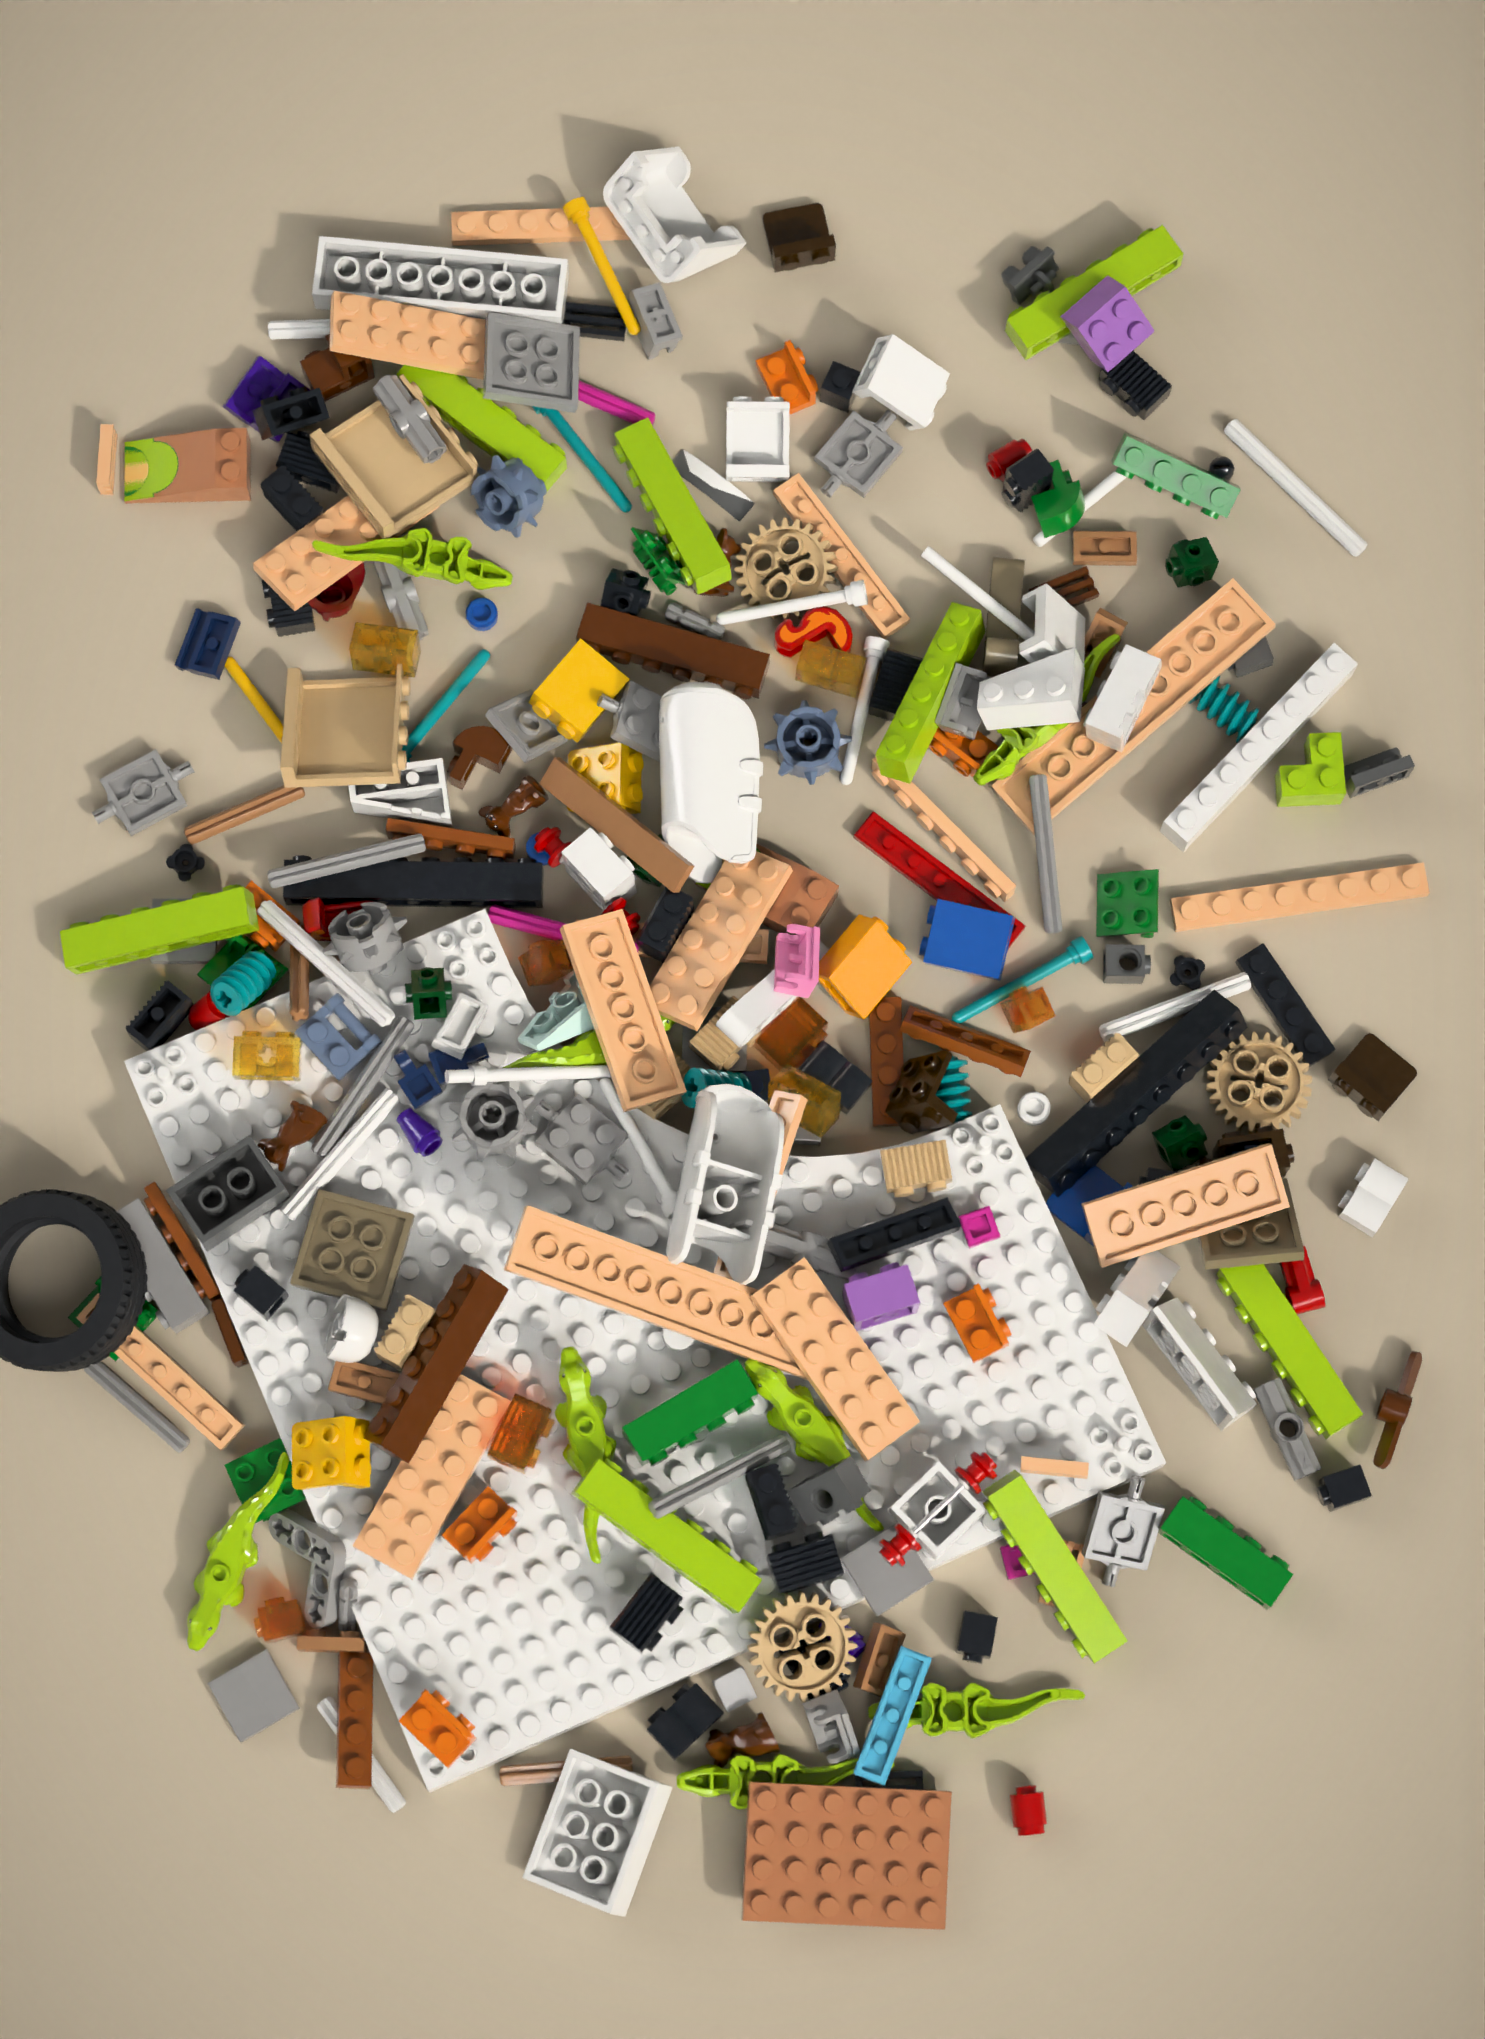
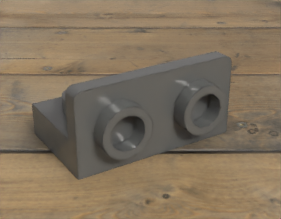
M1395 747L1345 765V786L1349 798L1409 777L1415 767L1411 756L1402 757L1399 749Z

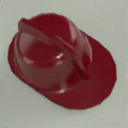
M362 562L307 602L311 608L322 615L324 621L328 622L330 618L342 617L352 609L354 600L364 582L366 574L364 563Z

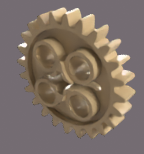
M786 517L783 518L781 526H778L772 519L770 521L771 529L766 530L760 524L759 530L761 534L759 536L751 532L749 533V537L753 541L751 545L741 543L746 554L736 555V558L743 563V566L734 568L737 574L743 575V577L736 581V584L740 587L746 586L740 594L744 598L752 596L748 603L751 607L758 606L759 604L764 605L828 593L830 591L826 585L836 584V580L829 575V573L838 570L836 565L829 563L836 558L834 552H826L831 547V543L828 540L820 542L824 534L820 530L812 534L814 527L811 523H808L802 529V522L798 518L793 526H790V522ZM789 542H799V548L794 554H785V547ZM806 554H810V558L801 560ZM766 557L771 558L772 564L770 568L765 571H759V561ZM786 563L790 566V573L788 575L783 573L782 568ZM805 568H814L815 573L812 579L808 581L800 579V574ZM770 579L766 585H762L763 580ZM779 584H786V594L780 598L774 597L773 591L775 587ZM802 611L794 612L798 619L802 618ZM790 613L782 614L783 619H789ZM774 615V616H770V617H771L773 620H776V618L778 617V615Z
M1254 1031L1251 1040L1247 1041L1244 1035L1241 1034L1238 1045L1232 1041L1227 1046L1228 1052L1223 1049L1218 1054L1220 1060L1214 1059L1210 1062V1066L1214 1070L1207 1071L1206 1078L1213 1082L1206 1084V1091L1214 1094L1209 1097V1104L1219 1103L1215 1109V1114L1217 1116L1226 1113L1225 1125L1234 1120L1236 1121V1131H1240L1245 1125L1248 1126V1134H1253L1255 1128L1263 1126H1273L1274 1130H1277L1281 1122L1289 1128L1291 1127L1289 1116L1296 1119L1301 1118V1112L1297 1107L1307 1108L1308 1101L1303 1097L1311 1096L1312 1089L1305 1085L1312 1083V1076L1304 1075L1309 1070V1063L1299 1064L1303 1058V1053L1292 1054L1293 1043L1285 1047L1281 1046L1282 1036H1279L1275 1042L1270 1041L1269 1032H1266L1263 1040H1259L1256 1031ZM1247 1060L1254 1065V1068L1249 1071H1243L1238 1068L1237 1064ZM1274 1066H1280L1286 1070V1074L1274 1076L1270 1073L1269 1069ZM1236 1077L1238 1080L1233 1082L1230 1078ZM1257 1079L1263 1080L1262 1088L1255 1087ZM1287 1086L1288 1089L1282 1090L1280 1087ZM1236 1091H1243L1248 1094L1249 1098L1239 1102L1232 1097V1094ZM1269 1096H1274L1281 1101V1104L1277 1107H1270L1265 1104L1264 1100Z
M799 1591L797 1600H793L789 1593H785L784 1604H781L774 1598L772 1599L775 1608L773 1611L765 1607L762 1608L766 1618L764 1620L754 1618L753 1621L760 1628L759 1631H749V1636L755 1639L756 1643L747 1645V1649L757 1654L749 1659L751 1665H760L754 1672L755 1676L759 1678L767 1675L762 1683L766 1689L775 1684L773 1693L777 1697L786 1690L788 1701H792L795 1694L798 1693L800 1700L804 1703L808 1693L817 1698L820 1696L819 1690L824 1689L827 1693L832 1691L830 1687L832 1682L839 1686L843 1685L838 1676L840 1673L851 1674L845 1664L846 1662H856V1658L849 1654L848 1650L855 1649L858 1645L848 1640L856 1632L853 1628H844L850 1622V1618L847 1615L838 1618L842 1611L839 1605L829 1609L831 1599L825 1597L821 1603H818L819 1597L816 1592H813L809 1600H806L804 1592ZM812 1618H820L822 1625L819 1631L807 1633V1622ZM781 1627L788 1628L789 1638L783 1643L774 1642L776 1630ZM826 1636L831 1637V1640L828 1642L815 1643ZM802 1639L807 1644H810L805 1646V1653L803 1654L795 1649L800 1646L799 1641ZM779 1650H790L789 1652L781 1654L779 1657H774L773 1655L776 1651ZM822 1650L830 1651L831 1657L827 1664L822 1666L815 1664V1657L818 1652ZM789 1660H797L798 1670L793 1675H784V1664Z

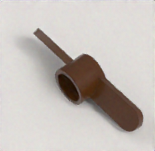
M1412 1351L1409 1355L1398 1391L1386 1388L1377 1410L1376 1419L1385 1422L1373 1459L1374 1465L1380 1469H1385L1390 1464L1401 1429L1411 1407V1394L1422 1363V1354L1417 1351Z

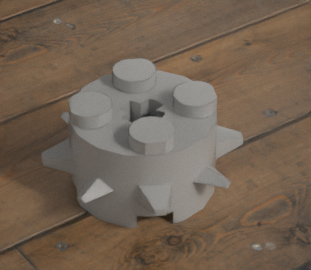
M366 902L361 904V910L349 915L344 910L332 920L328 926L332 942L322 951L324 955H338L339 963L350 972L369 971L370 974H377L387 968V962L404 949L402 937H400L398 930L408 921L406 917H392L390 909H387L383 903Z
M501 1081L497 1084L487 1082L486 1085L471 1086V1090L465 1095L463 1102L450 1103L449 1109L459 1116L462 1126L452 1137L453 1141L467 1140L473 1148L477 1149V1160L481 1162L487 1155H499L505 1152L511 1158L516 1157L515 1146L521 1142L525 1134L537 1132V1127L527 1120L525 1109L534 1100L533 1095L520 1097L509 1086V1081ZM495 1113L499 1121L496 1123L489 1122L488 1116Z

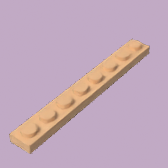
M1423 862L1171 898L1170 905L1175 932L1426 897L1430 892Z

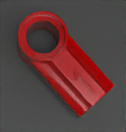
M1303 1246L1304 1260L1280 1262L1286 1283L1285 1296L1297 1315L1325 1308L1326 1306L1323 1289L1319 1280L1314 1277L1305 1246Z

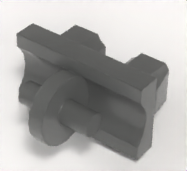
M1031 246L1024 252L1022 257L1023 263L1026 265L1024 268L1019 270L1014 266H1009L1002 272L1003 283L1010 290L1013 301L1018 305L1024 302L1031 294L1036 296L1040 291L1042 293L1045 291L1051 293L1055 290L1051 281L1057 277L1056 272L1059 268L1053 258L1054 250L1047 246L1044 250H1040Z

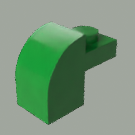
M1059 460L1050 462L1054 469L1052 477L1054 489L1031 496L1044 538L1069 530L1079 522L1085 511V498L1079 480L1073 482L1069 470L1062 471Z

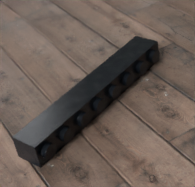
M305 855L293 856L292 860H284V866L312 860V857ZM401 857L283 886V899L286 905H304L311 899L320 898L324 905L371 900L383 903L386 906L490 908L496 904L507 908H543L544 870L543 864L537 863V860L532 858H520L517 862H505L502 858H487L485 862H472L471 858L457 857L453 859V862H443L436 857H423L421 861H408V858Z
M1216 990L1208 994L1025 1158L1034 1178L1056 1197L1070 1189L1090 1168L1096 1166L1100 1159L1114 1147L1118 1146L1138 1125L1144 1123L1148 1116L1159 1106L1166 1103L1178 1089L1192 1080L1195 1074L1207 1063L1214 1060L1226 1046L1240 1037L1242 1032L1248 1028L1240 1009Z

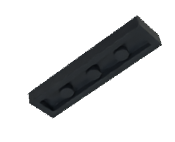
M1264 943L1236 960V965L1241 972L1247 973L1251 981V987L1289 1043L1294 1044L1293 1049L1295 1052L1303 1053L1301 1060L1303 1063H1309V1067H1311L1336 1050Z
M948 1197L832 1237L827 1245L840 1272H844L957 1232L961 1224Z

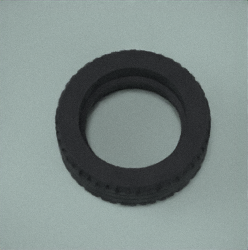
M54 1189L29 1191L20 1194L18 1197H13L0 1205V1358L4 1361L11 1362L12 1365L36 1371H76L87 1368L91 1364L95 1365L109 1357L111 1352H115L126 1341L127 1335L132 1333L134 1326L138 1322V1316L142 1313V1307L145 1304L146 1282L148 1281L146 1274L147 1265L136 1233L131 1230L130 1224L120 1213H116L113 1207L89 1195ZM60 1224L81 1231L92 1242L101 1265L102 1283L97 1304L88 1320L77 1331L69 1335L50 1338L32 1333L19 1321L10 1302L8 1277L13 1257L21 1243L40 1227Z

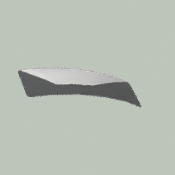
M684 449L672 460L682 478L710 497L737 521H741L753 507L754 502Z

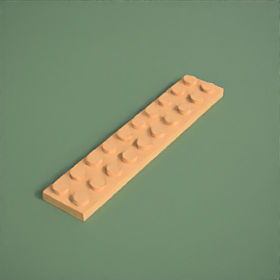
M1232 578L1146 652L1160 658L1162 667L1122 753L1086 736V729L1083 723L1090 708H1093L1097 700L1095 696L1081 708L1080 722L1069 723L1043 746L1028 753L1018 762L1012 775L1004 780H997L991 785L992 789L1034 835L1030 776L1038 774L1047 776L1052 820L1272 631L1276 624Z
M529 1205L525 1206L504 1267L505 1271L747 1359H753L774 1366L780 1371L808 1380L749 1297L758 1291L757 1289L739 1284L736 1281L684 1262L678 1265L672 1264L668 1261V1256Z

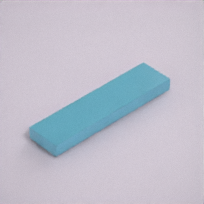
M900 1646L855 1766L854 1775L885 1786L932 1661L931 1657Z

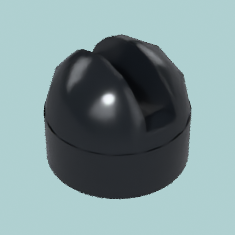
M1220 456L1211 462L1208 471L1230 481L1234 474V465L1229 458ZM1214 466H1228L1224 468L1214 469Z

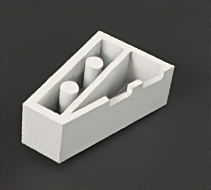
M1127 644L1122 653L1116 652L1110 665L1112 672L1108 679L1103 680L1096 696L1097 700L1093 708H1090L1084 720L1083 726H1085L1087 738L1122 753L1161 670L1162 663L1160 658Z
M1076 647L979 682L977 710L986 729L996 730L1080 722L1085 668Z
M442 758L408 762L407 769L401 770V781L398 784L348 785L350 802L354 813L453 828L445 767Z
M1157 1250L1131 1258L1124 1267L1129 1271L1128 1274L1125 1276L1120 1273L1110 1288L1114 1291L1112 1297L1106 1293L1095 1309L1100 1315L1093 1325L1125 1347L1128 1346L1181 1268V1266Z

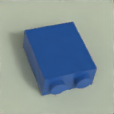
M937 899L936 906L931 905L929 908L927 924L931 925L929 937L923 936L919 955L924 956L923 962L928 965L1001 981L1015 917Z

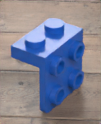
M1094 1166L1059 1197L1052 1194L1046 1201V1204L1051 1214L1094 1247L1081 1203L1133 1186L1128 1182L1124 1187L1121 1186L1099 1167Z

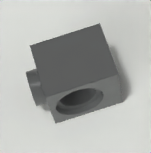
M1106 944L1103 951V983L1142 984L1145 974H1150L1151 956L1145 955V945ZM1129 958L1134 961L1136 968L1130 971L1124 970L1120 966L1119 960Z

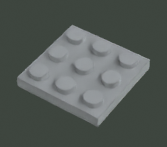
M488 312L485 325L483 398L575 413L578 408L580 327Z

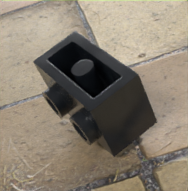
M303 386L289 391V398L279 400L278 395L260 400L261 407L252 410L262 441L330 418L320 388L308 391L307 387Z

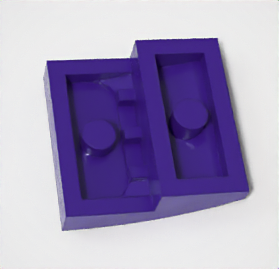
M258 356L222 407L259 432L252 410L261 407L260 400L278 395L279 400L289 398V391L305 385L289 373H282L263 357ZM284 434L270 439L278 443Z

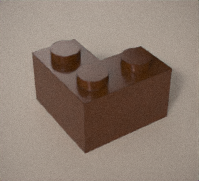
M330 333L325 336L327 349L313 351L307 354L304 360L300 361L303 375L311 390L320 388L324 402L375 378L370 358L330 351Z

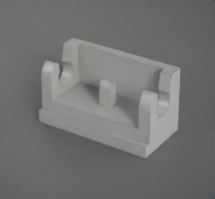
M661 283L631 290L628 303L640 325L641 330L637 335L647 359L656 358L659 351L663 348H667L668 353L672 352L683 336Z
M956 663L935 720L936 725L942 731L974 740L982 720L977 710L979 682L991 677H988L987 673Z
M837 1689L803 1703L820 1753L830 1751L835 1747L840 1748L837 1753L827 1756L828 1763H838L853 1756L856 1758L860 1756L861 1751L848 1712Z

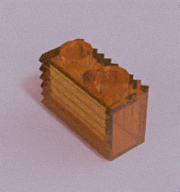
M798 997L755 1041V1048L782 1074L788 1068L794 1071L806 1058L803 1053L811 1045L816 1048L822 1040L826 1039L828 1034L825 1031L828 1029V1022L802 997Z
M515 1393L490 1446L487 1457L524 1475L528 1467L534 1469L541 1454V1450L537 1449L542 1437L548 1439L555 1424V1420L551 1419L552 1409Z

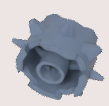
M494 455L490 470L486 471L479 466L477 467L479 476L472 484L471 496L474 495L479 508L475 511L485 525L494 531H499L500 529L508 530L514 537L521 536L522 524L525 522L535 527L538 526L533 517L542 509L543 496L547 492L546 486L541 479L535 476L529 467L524 465L521 459L511 458L510 460L502 461L498 455Z
M802 700L800 708L794 709L788 716L775 713L773 719L778 726L777 738L764 743V748L776 751L781 763L778 771L781 777L789 773L800 778H807L809 785H814L816 777L828 773L831 769L841 772L843 766L838 759L839 747L851 742L852 737L840 734L837 722L835 721L838 714L835 708L823 713L819 708L810 707L807 700ZM811 739L812 746H805L804 740Z

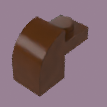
M489 726L470 727L452 742L454 752L460 754V756L455 755L447 770L450 773L451 785L463 790L477 763L500 774L512 751V747L495 728Z

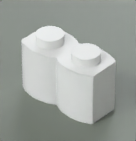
M1374 1159L1370 1165L1365 1162L1363 1163L1354 1178L1359 1182L1354 1192L1347 1190L1338 1204L1343 1209L1339 1218L1370 1237L1376 1234L1408 1181L1407 1177L1377 1159Z

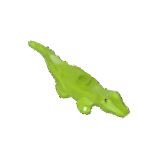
M427 528L410 530L407 535L401 538L379 539L350 546L334 545L317 540L312 542L313 548L319 552L350 561H380L389 563L415 577L424 576L446 580L454 584L468 581L477 590L506 587L512 584L513 575L509 571L498 567L488 560H475L468 557V551L472 544L467 538L453 537L447 542L432 539V535Z
M1118 634L1106 638L1085 659L1082 703L1087 699L1100 661L1120 641L1121 638ZM1069 723L996 729L998 733L1002 734L1004 741L997 750L987 755L975 773L974 781L982 786L995 779H1006L1012 775L1022 757L1043 746Z
M660 1015L665 1031H668L677 1023ZM589 1030L578 1035L574 1042L568 1046L532 1053L503 1068L607 1065L595 1030Z
M571 1346L563 1348L561 1352L559 1382L567 1401L556 1406L555 1417L559 1424L566 1429L569 1444L564 1448L563 1457L571 1468L583 1477L595 1460L600 1459L604 1462L607 1458L613 1461L617 1444L605 1432L603 1419L607 1410L606 1401L602 1396H591L590 1371L582 1361L578 1351ZM585 1504L583 1519L585 1538L591 1560L599 1564L601 1562V1555L597 1544V1524L600 1515Z
M753 1359L745 1361V1370L758 1394L770 1401L774 1406L771 1411L767 1412V1422L775 1429L786 1431L796 1441L795 1453L797 1456L811 1462L824 1463L828 1467L851 1456L842 1437L843 1433L840 1425L833 1416H824L813 1404L814 1400L807 1387L798 1385L795 1386V1389H791L783 1372L778 1368ZM862 1497L861 1500L864 1504L855 1509V1511L873 1530L883 1531L884 1526L870 1512Z
M287 1452L281 1454L275 1472L269 1482L259 1492L244 1502L233 1513L227 1524L207 1541L210 1555L204 1570L194 1580L195 1590L201 1595L200 1600L191 1609L187 1618V1643L189 1649L199 1651L205 1646L218 1628L221 1617L220 1613L224 1605L238 1606L244 1599V1585L241 1582L246 1568L253 1567L258 1562V1545L252 1537L253 1528L259 1514L276 1495L283 1482L289 1464Z
M928 1683L921 1690V1699L915 1703L907 1728L913 1725H921L924 1734L930 1737L939 1736L946 1733V1731H964L967 1736L975 1739L996 1727L1018 1721L1050 1702L1082 1700L1085 1698V1694L1076 1689H1048L1018 1699L994 1698L988 1689L975 1683H970L963 1691H946L939 1684ZM875 1703L868 1708V1717L871 1720L875 1716L879 1703Z
M778 1754L771 1762H755L747 1756L736 1755L729 1762L731 1765L729 1769L708 1764L679 1774L677 1776V1787L703 1797L729 1794L731 1798L729 1803L736 1809L747 1808L749 1781L833 1785L853 1774L858 1758H850L823 1767H806L784 1754Z

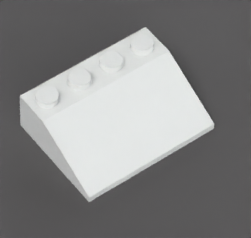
M1176 1297L1152 1309L1144 1321L1143 1327L1220 1431H1223L1257 1405L1253 1400L1256 1398V1394L1247 1382L1241 1383L1233 1373L1236 1371V1368L1228 1356L1225 1354L1221 1356L1215 1349L1216 1341L1212 1334L1206 1328L1200 1329L1194 1320L1197 1316L1191 1306L1186 1301L1181 1303Z
M570 1749L522 1878L609 1914L625 1917L672 1787Z

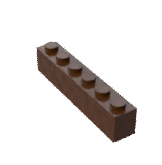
M588 602L576 635V643L582 639L599 654L610 656L616 663L629 665L631 662L642 665V669L657 674L660 671L670 673L673 678L682 682L694 680L720 685L722 689L733 691L734 695L742 699H751V697L759 699L770 664V654Z
M463 1264L461 1270L454 1276L453 1283L446 1296L438 1304L436 1313L428 1327L420 1335L419 1342L413 1353L405 1361L398 1379L387 1392L383 1405L377 1415L371 1420L368 1430L363 1437L365 1440L391 1457L408 1464L410 1463L509 1290L507 1287L483 1270Z

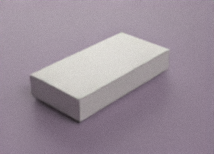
M458 992L431 1047L461 1060L488 1009V1004Z

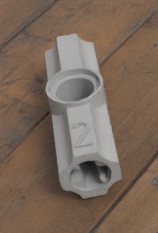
M388 374L379 379L378 383L373 387V392L388 412L391 424L397 434L402 439H407L424 464L433 463L440 459L447 451L444 441L431 425L429 415L418 399L414 400L396 374Z
M373 561L382 584L381 590L389 613H392L403 643H415L422 640L429 633L418 605L420 601L411 576L408 577L407 573L392 564Z
M775 1224L773 1228H768L763 1253L789 1260L792 1265L805 1257L816 1273L822 1271L846 1280L855 1275L857 1267L840 1272L827 1245L829 1240L823 1236L807 1231L799 1233Z
M1277 1378L1254 1388L1253 1391L1271 1428V1437L1278 1444L1294 1481L1321 1470L1322 1468L1304 1431V1423L1300 1416L1296 1414L1281 1379ZM1288 1421L1292 1423L1295 1427V1435L1293 1437L1282 1435L1279 1430L1280 1422Z

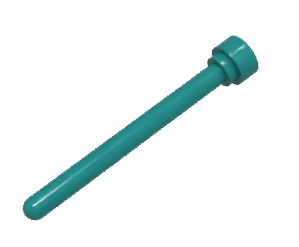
M531 406L537 414L549 418L620 510L624 513L630 512L632 509L631 502L558 410Z
M482 649L477 653L409 734L408 745H402V751H406L407 763L410 762L409 759L412 757L411 752L490 659L489 651Z
M1082 936L1072 940L1070 946L1066 947V952L952 1014V1021L961 1024L1071 963L1076 965L1079 962L1084 964L1090 961L1094 956L1089 945Z

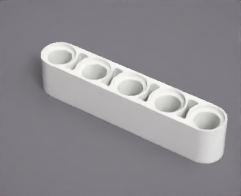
M821 941L819 961L829 950ZM775 969L732 1005L716 1023V1027L739 1048L743 1047L799 998V996L774 991Z

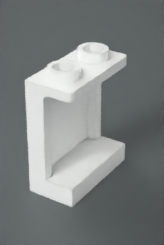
M894 334L876 339L852 392L860 398L873 397L907 420L905 427L911 431L925 428L934 417L933 410L937 401L946 391V382L950 373Z
M747 396L733 397V401L727 402L726 480L729 482H786L789 480L790 402H783L782 397H765L764 402H752V397Z
M1044 584L1023 595V604L1035 613V636L1019 644V654L1030 663L1076 647L1084 665L1085 617L1048 584Z

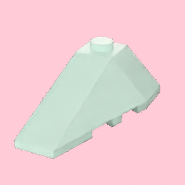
M574 969L564 978L566 985L561 992H553L549 997L551 1004L547 1010L537 1013L518 1037L520 1044L541 1051L594 1029Z

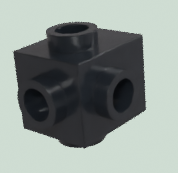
M612 568L605 581L600 606L638 616L641 608L647 609L650 601L651 591L646 590L649 578L643 577L638 572L632 570L622 571Z

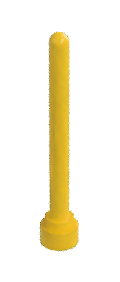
M585 197L575 198L563 206L564 213L568 220H572L573 224L578 225L629 333L637 335L641 330L640 325L588 219L590 217V207Z
M228 657L224 667L282 744V722L233 657Z

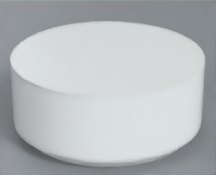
M1029 1092L1020 1099L1017 1112L1019 1118L1025 1124L1036 1126L1047 1120L1051 1106L1048 1098L1042 1093Z
M663 1328V1341L671 1350H687L695 1341V1339Z

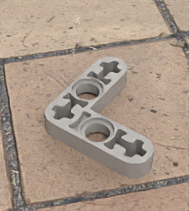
M292 1510L272 1515L269 1520V1530L272 1537L280 1544L311 1561L305 1602L306 1621L316 1630L333 1625L337 1619L340 1582L343 1579L346 1561L344 1543L334 1534L318 1527L317 1524ZM305 1532L309 1536L310 1547L307 1545L305 1541ZM323 1575L327 1579L328 1591L325 1589L322 1581Z

